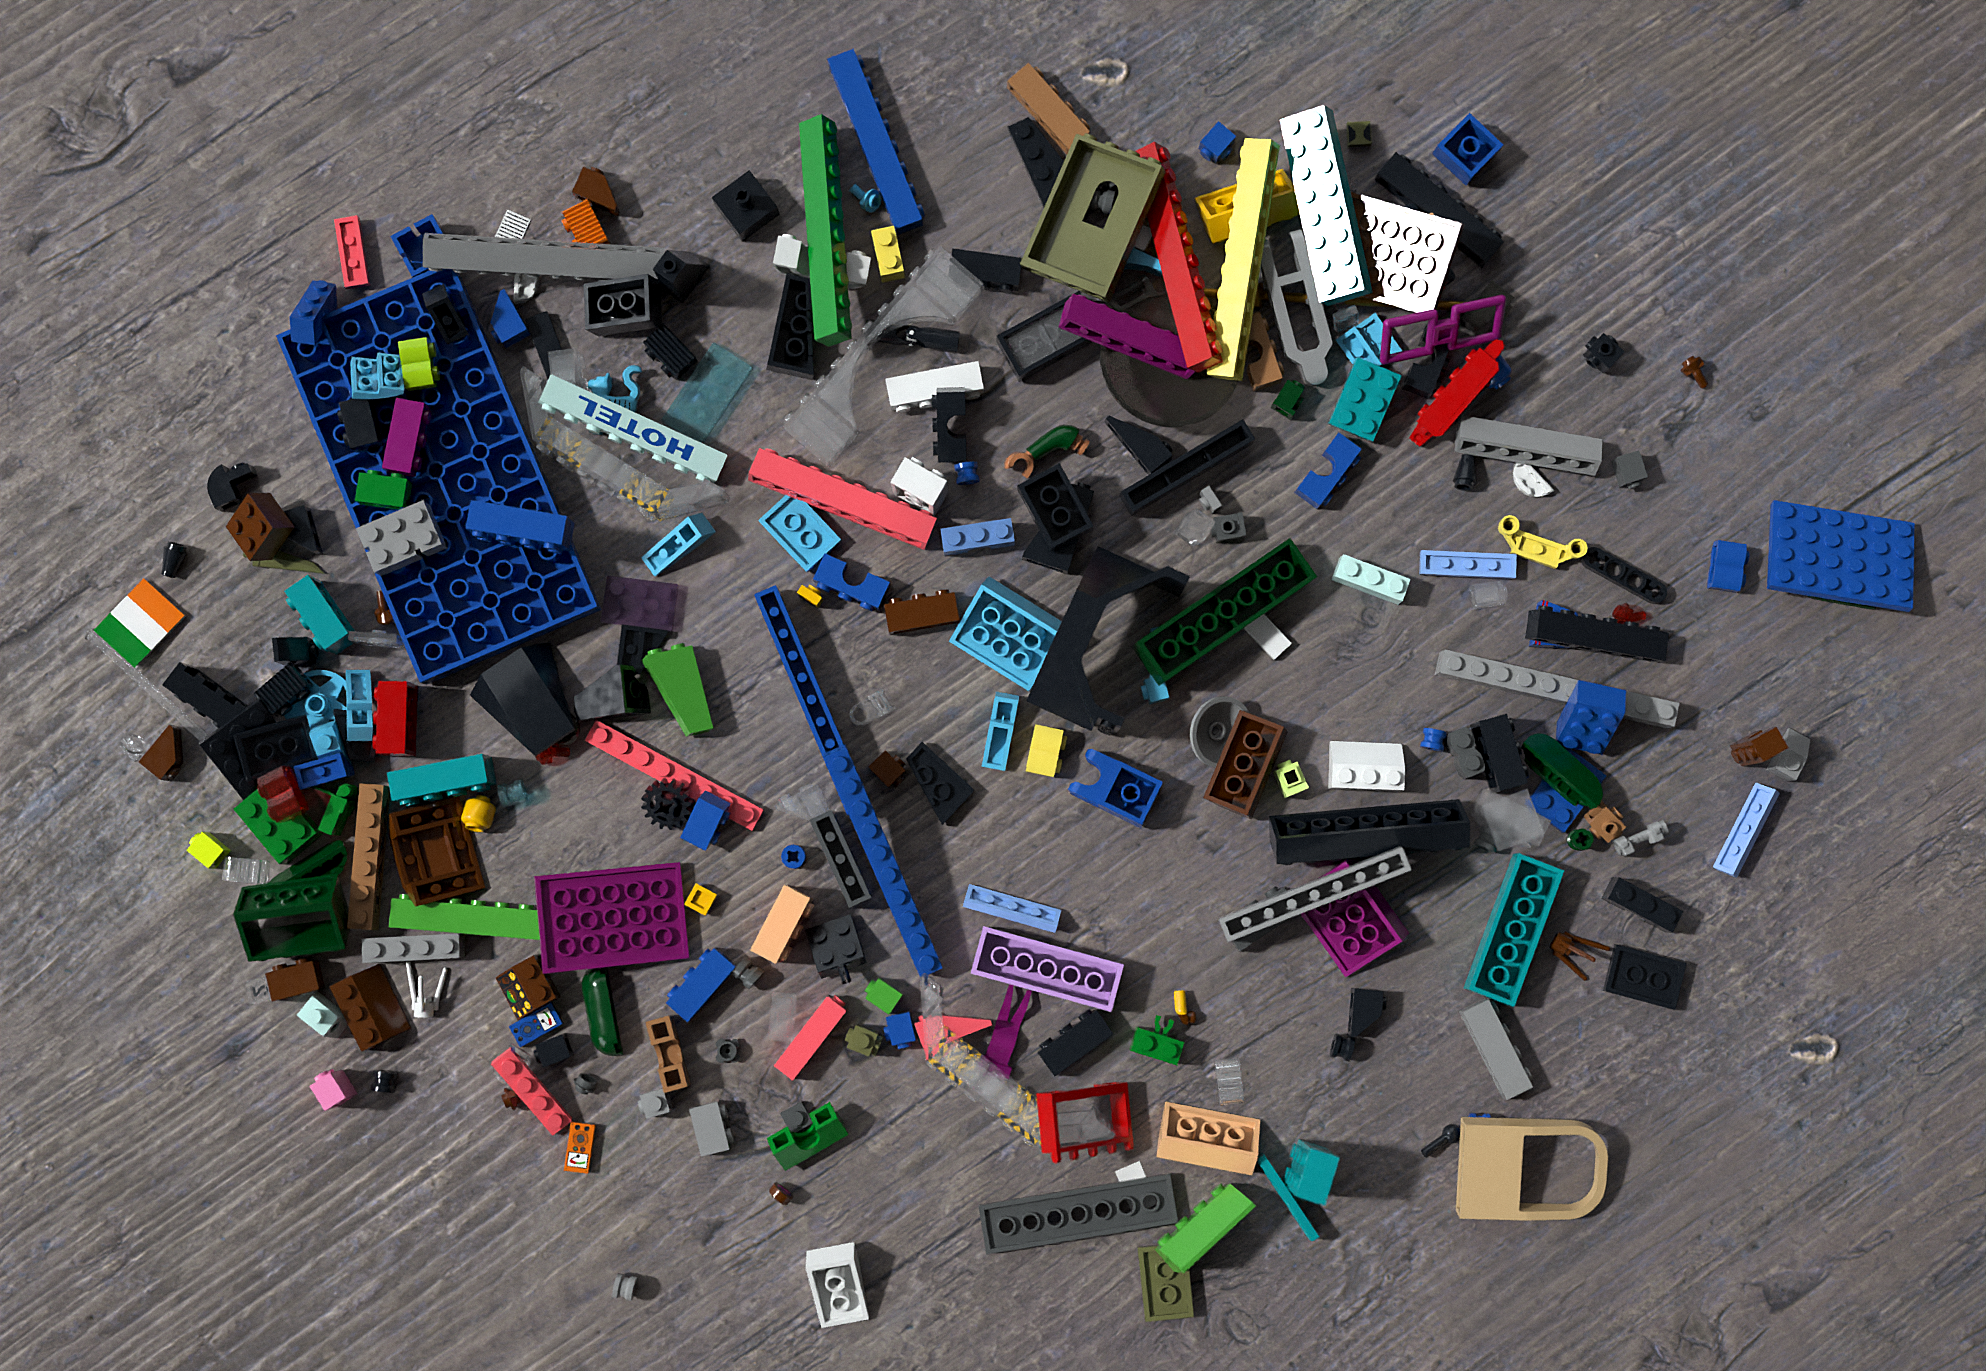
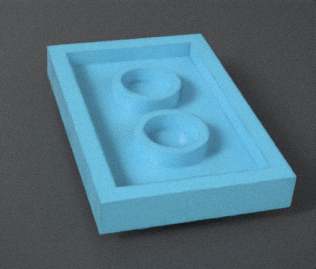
M787 495L758 520L807 573L822 560L824 553L828 554L842 541L806 502L796 500Z

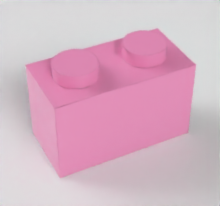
M326 1070L314 1078L316 1082L309 1086L324 1111L337 1108L358 1094L343 1070Z

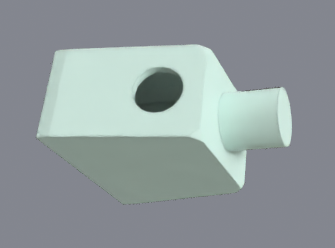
M318 991L312 995L297 1014L300 1019L324 1037L339 1038L348 1026L341 1009Z

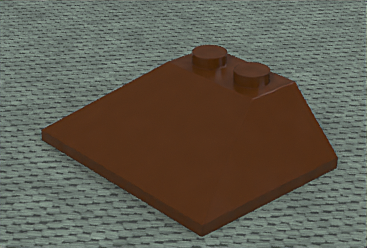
M459 797L389 814L391 848L402 886L415 907L485 888L470 832L465 828V824L461 820L463 808Z

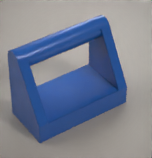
M343 753L293 767L300 790L310 789L313 786H320L355 775L353 766Z

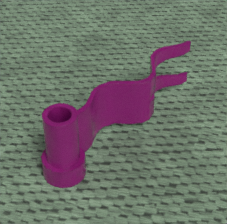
M1011 984L1008 985L986 1055L980 1054L975 1068V1073L983 1076L988 1074L1008 1081L1012 1067L1007 1065L1032 993L1031 990L1027 989L1019 1008L1009 1023L1008 1016L1014 986Z

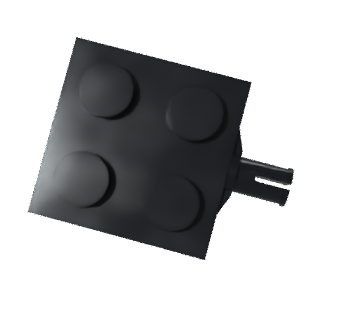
M851 914L805 929L821 979L839 973L842 984H847L846 979L850 983L852 979L848 970L867 963Z

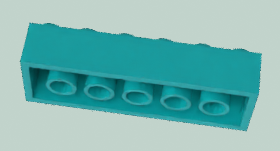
M1520 853L1512 855L1463 989L1507 1006H1515L1564 870Z

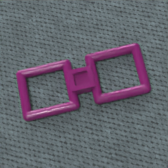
M1498 295L1453 305L1451 317L1438 320V311L1435 309L1384 320L1380 363L1386 365L1432 355L1435 345L1447 343L1449 350H1456L1492 342L1496 339L1500 340L1506 297ZM1496 306L1492 332L1458 339L1461 313ZM1428 320L1424 347L1390 354L1392 328Z

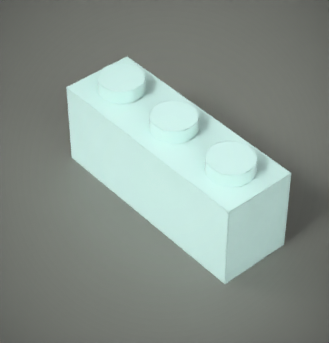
M1343 554L1338 560L1331 580L1398 605L1403 601L1411 579Z

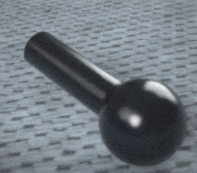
M1455 1124L1446 1125L1440 1137L1421 1149L1425 1158L1429 1157L1447 1143H1457L1460 1140V1128Z

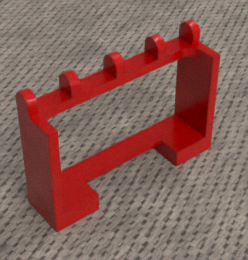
M1109 1082L1082 1089L1036 1093L1042 1153H1051L1053 1163H1060L1061 1153L1069 1152V1158L1072 1161L1079 1158L1078 1150L1087 1148L1089 1156L1096 1157L1098 1155V1147L1107 1145L1108 1153L1113 1154L1117 1151L1116 1143L1122 1142L1126 1151L1133 1150L1128 1082ZM1110 1095L1114 1138L1060 1147L1056 1103Z

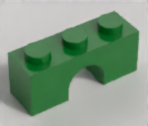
M831 1102L809 1114L813 1123L807 1131L794 1133L787 1126L767 1138L774 1157L785 1171L849 1135L842 1118Z

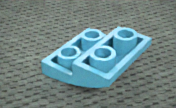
M377 353L376 359L351 358L352 399H380L404 393L400 355Z

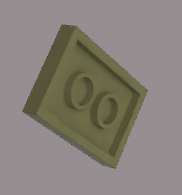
M1159 1245L1137 1247L1145 1322L1194 1317L1189 1269L1185 1273L1174 1272L1155 1250Z

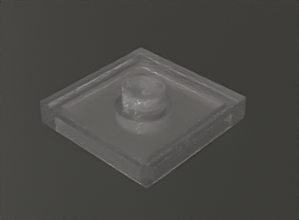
M372 630V633L349 631L348 640L361 646L406 649L401 636L397 634H386L387 631Z
M1527 789L1481 806L1498 851L1545 834Z

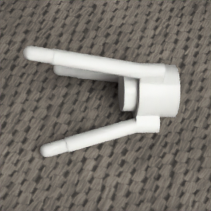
M406 961L414 1017H433L434 1010H439V1000L448 969L446 967L443 968L434 1001H432V997L424 996L423 976L418 977L417 997L411 962Z

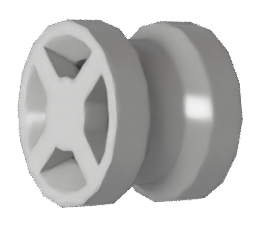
M618 1273L612 1297L619 1298L621 1296L625 1297L628 1301H632L636 1290L637 1277L627 1278L623 1274Z

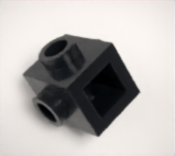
M1603 333L1599 338L1593 336L1585 345L1588 350L1583 356L1586 358L1585 361L1589 366L1599 369L1604 374L1625 351L1618 346V342L1614 337Z

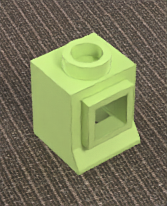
M1287 760L1277 765L1278 770L1273 773L1284 798L1309 788L1298 762L1292 764L1291 760ZM1294 770L1299 781L1288 785L1284 773Z

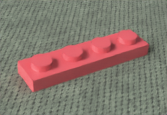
M512 1047L491 1062L494 1069L552 1136L572 1122V1117Z

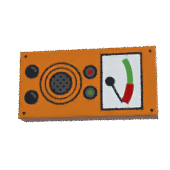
M571 1122L564 1171L589 1173L596 1124Z

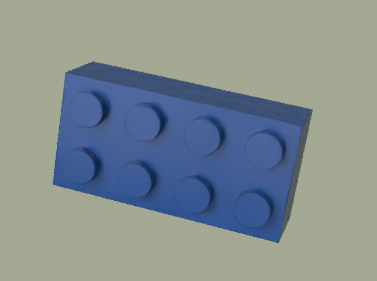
M471 500L465 529L470 531L472 536L477 537V540L491 542L492 539L501 541V544L515 546L516 542L524 545V548L538 550L540 546L548 549V552L562 554L563 550L570 551L575 523L564 515Z

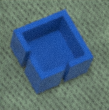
M433 214L414 223L415 228L421 235L417 236L408 226L390 236L398 252L403 257L402 259L412 277L429 271V268L423 267L424 234H445Z

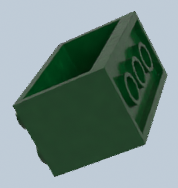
M338 874L244 886L241 888L233 913L248 962L289 958L304 954L313 955L326 951H339L346 948L350 931L347 928L349 908ZM329 910L331 917L330 920L260 929L258 923L260 919Z

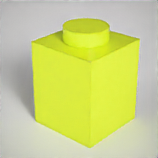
M201 832L194 835L187 849L191 855L208 869H216L231 851L210 832Z

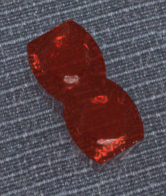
M281 766L257 779V790L260 796L267 800V813L276 823H284L309 810L306 799L299 789L297 779L289 766Z

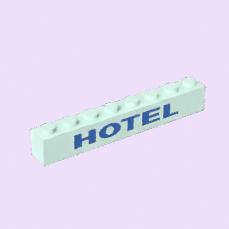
M552 374L538 403L542 404L541 408L549 413L555 414L556 411L565 415L564 419L571 423L577 424L578 421L587 425V430L599 434L600 431L609 435V440L621 444L622 441L631 445V450L643 454L644 451L653 455V460L665 464L666 461L675 465V470L687 474L688 471L697 475V480L709 484L710 481H717L727 458L725 453Z

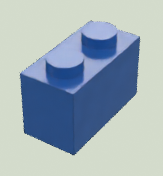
M705 790L698 797L680 838L705 851L711 844L715 846L721 836L718 830L721 825L724 826L731 814L728 812L731 803Z

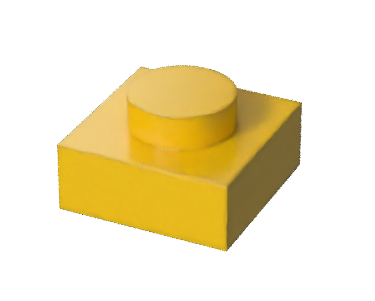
M801 585L797 591L798 596L817 608L823 602V598L819 596L821 591L811 585L808 587Z
M695 883L684 905L706 916L718 894Z

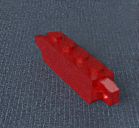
M1496 339L1492 341L1485 350L1482 348L1478 350L1472 349L1465 358L1467 363L1463 368L1457 367L1449 376L1451 382L1446 387L1442 385L1434 393L1433 397L1436 399L1430 406L1426 403L1417 413L1420 418L1417 420L1418 424L1409 437L1416 445L1421 447L1432 436H1443L1500 371V363L1496 359L1502 354L1506 346L1502 340Z

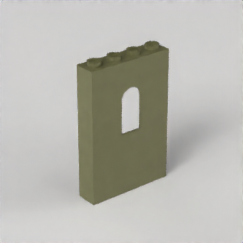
M1085 133L1084 136L1076 134L1020 265L1026 271L1109 303L1166 172L1161 165L1162 163L1157 159L1149 157L1146 160L1133 150L1127 149L1125 152L1119 150V147L1114 143L1106 141L1103 144L1098 142V139L1090 134ZM1104 182H1112L1118 187V196L1104 229L1083 222L1098 186Z

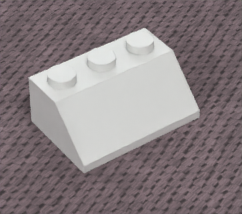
M1330 741L1328 789L1404 791L1405 763L1402 744Z

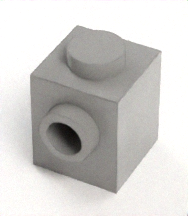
M663 1088L640 1095L641 1100L638 1101V1106L641 1114H645L646 1119L674 1110L669 1092L664 1093Z

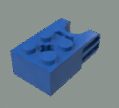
M1088 749L1085 754L1086 760L1099 770L1100 779L1093 785L1073 782L1070 784L1068 791L1071 795L1141 829L1162 788L1163 782L1094 749ZM1131 790L1134 791L1136 798L1126 799L1124 793H1130Z

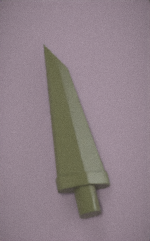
M278 551L272 560L253 561L252 564L255 567L325 574L315 563Z

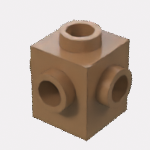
M1601 801L1598 807L1591 809L1584 815L1591 826L1589 830L1598 840L1603 837L1609 843L1612 839L1614 840L1621 836L1626 828L1622 822L1624 816L1615 807L1610 809L1603 801Z

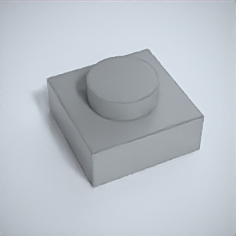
M1210 486L1201 490L1199 502L1204 510H1210L1212 514L1218 511L1222 505Z

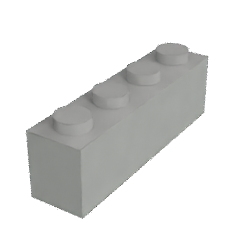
M463 933L362 939V963L465 957V934Z
M1484 998L1460 1010L1459 1013L1501 1097L1509 1100L1533 1088L1530 1082L1533 1080V1077L1527 1067L1523 1068L1519 1060L1522 1058L1521 1053L1516 1045L1512 1046L1508 1038L1511 1036L1510 1031L1505 1023L1501 1024L1497 1016L1500 1012L1495 1002H1490L1489 999Z

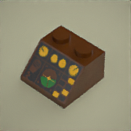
M533 955L496 977L517 1020L561 997L549 973L543 974L542 961L539 955Z

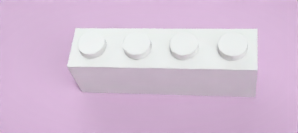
M978 361L885 379L891 411L896 410L897 413L910 411V407L920 406V408L932 407V395H936L937 388L965 387V397L967 400L979 398L980 394L984 393Z

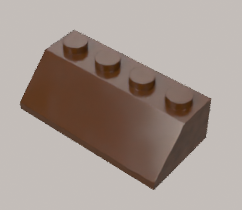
M1239 710L1203 798L1226 810L1252 819L1288 733L1285 727Z

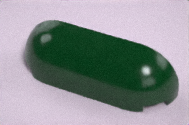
M1541 733L1533 734L1524 741L1521 749H1523L1526 756L1524 759L1525 763L1563 798L1576 807L1578 804L1589 806L1590 809L1599 806L1603 798V790L1598 778L1554 738Z
M341 840L326 844L276 875L268 883L332 874L339 875L347 861L345 844Z
M608 968L587 969L583 975L581 987L591 1041L599 1052L608 1056L623 1055Z

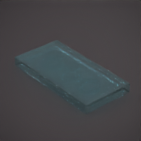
M713 342L661 419L662 422L679 433L704 444L752 372L753 367Z

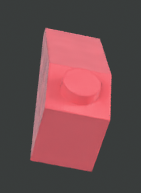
M931 1012L918 1016L919 1021L914 1023L924 1051L992 1025L991 1019L941 1014L932 1016ZM942 1026H945L955 1034V1036L932 1039Z

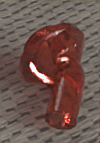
M1624 603L1623 605L1619 604L1616 606L1612 617L1618 620L1617 623L1623 624L1624 622L1645 620L1646 613L1644 611L1634 612L1628 603Z
M550 746L535 758L542 765L552 763V757H569L570 748Z

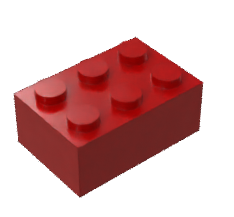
M378 681V687L374 689L377 711H374L373 722L374 725H377L376 735L373 736L372 740L373 749H376V754L384 756L416 757L418 685L408 681Z

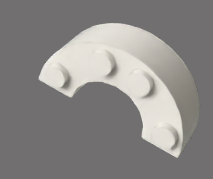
M783 234L778 236L773 267L784 275L789 273L810 278L808 245L802 244V241L796 240V237L793 235ZM861 251L845 253L847 256L846 268L849 279L848 289L864 287L867 282L871 257L865 256L866 254Z

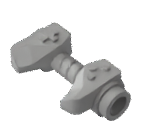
M1663 820L1656 821L1647 825V829L1628 838L1621 836L1614 839L1613 844L1619 856H1626L1635 851L1634 845L1648 840L1650 844L1660 842L1669 831Z

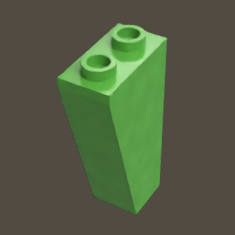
M681 643L671 646V650L662 652L661 648L648 651V655L642 659L643 664L685 736L688 737L711 731L713 725L693 646L685 647V644Z

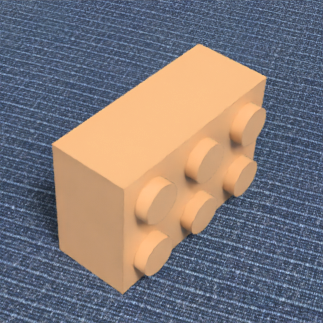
M784 885L750 950L776 964L780 963L781 960L786 961L792 950L789 946L792 939H797L804 927L800 925L803 918H808L815 906L811 903L813 898L788 885Z

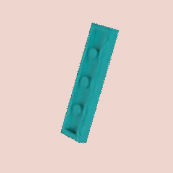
M1260 1153L1257 1163L1307 1238L1313 1242L1319 1238V1235L1267 1157Z

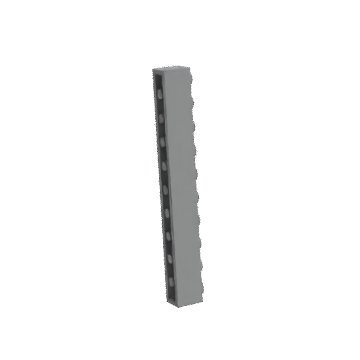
M425 233L423 237V267L429 268L430 271L453 269L457 273L475 270L479 274L501 272L502 275L513 276L516 273H525L528 277H539L542 274L549 275V277L555 279L573 276L577 280H586L588 277L597 278L599 281L649 274L658 279L653 268L665 253V248L434 233Z
M1445 649L1439 652L1435 676L1566 705L1578 680ZM1626 691L1623 719L1666 729L1675 727L1679 703Z

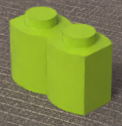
M427 337L398 341L405 389L414 391L437 387L440 373L438 366L433 364V357L437 356L435 344L430 343Z

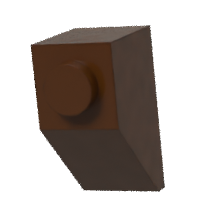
M583 167L572 190L574 197L580 201L587 199L590 205L619 216L620 211L609 183L604 176V172L595 167H591V169Z
M168 725L139 760L142 766L160 780L169 781V779H174L181 770L179 767L183 764L181 729L174 725Z

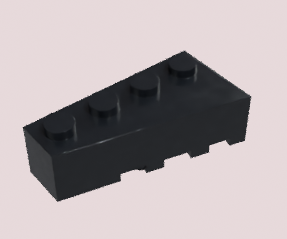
M786 273L766 370L812 380L814 370L810 278Z
M182 662L177 664L162 684L163 687L174 693V696L180 701L193 706L195 712L203 717L207 716L212 719V724L217 728L248 707L247 704L195 666Z

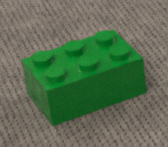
M268 779L233 809L278 864L287 865L324 834L318 830L319 827L279 779Z

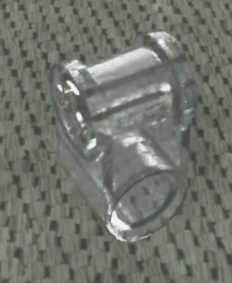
M882 688L853 706L850 710V720L854 726L862 728L891 713L896 707L891 705L885 695V689ZM857 710H864L867 713V718L862 722H858L853 717L854 713Z

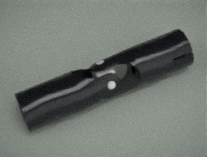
M866 319L864 340L908 346L919 345L928 349L958 352L960 331L931 327L918 328L913 325ZM902 330H907L906 340L899 338L897 336V333Z

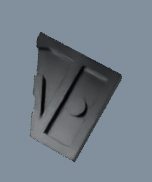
M333 709V714L349 759L374 762L376 749H373L372 741H347V710ZM374 722L372 740L373 736L376 735L377 725H374Z

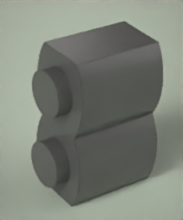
M1467 727L1446 735L1445 745L1450 754L1454 756L1456 771L1463 779L1485 771L1483 757L1475 749L1474 736Z

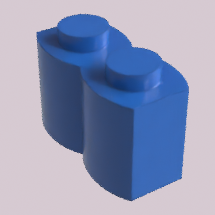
M1722 540L1713 542L1707 589L1736 593L1741 588H1744L1746 574H1743V567L1747 565L1750 552L1747 551V544Z

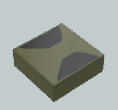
M1370 121L1346 123L1347 147L1371 146Z

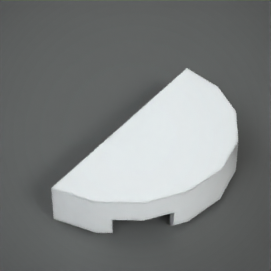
M516 273L514 280L515 304L525 303L534 296L538 290L539 277H528L525 273Z
M1515 463L1513 470L1514 483L1525 495L1536 498L1546 496L1554 491L1531 465Z

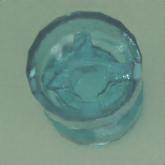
M522 779L515 780L510 785L503 783L497 786L503 808L511 806L513 802L520 804L528 802L526 787Z

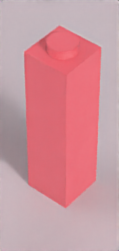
M828 995L778 1059L774 1067L793 1081L847 1012V1009L844 1007L846 1003L836 995L833 998Z

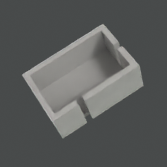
M424 500L356 528L363 547L369 551L366 554L374 573L380 576L423 559L422 554L417 552L419 549L426 556L447 549L433 511Z

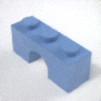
M1011 518L940 529L944 556L968 553L969 550L990 547L995 549L1015 545Z

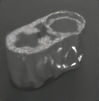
M224 856L222 881L266 884L269 878L270 861Z
M1239 1058L1214 1060L1220 1106L1244 1103Z

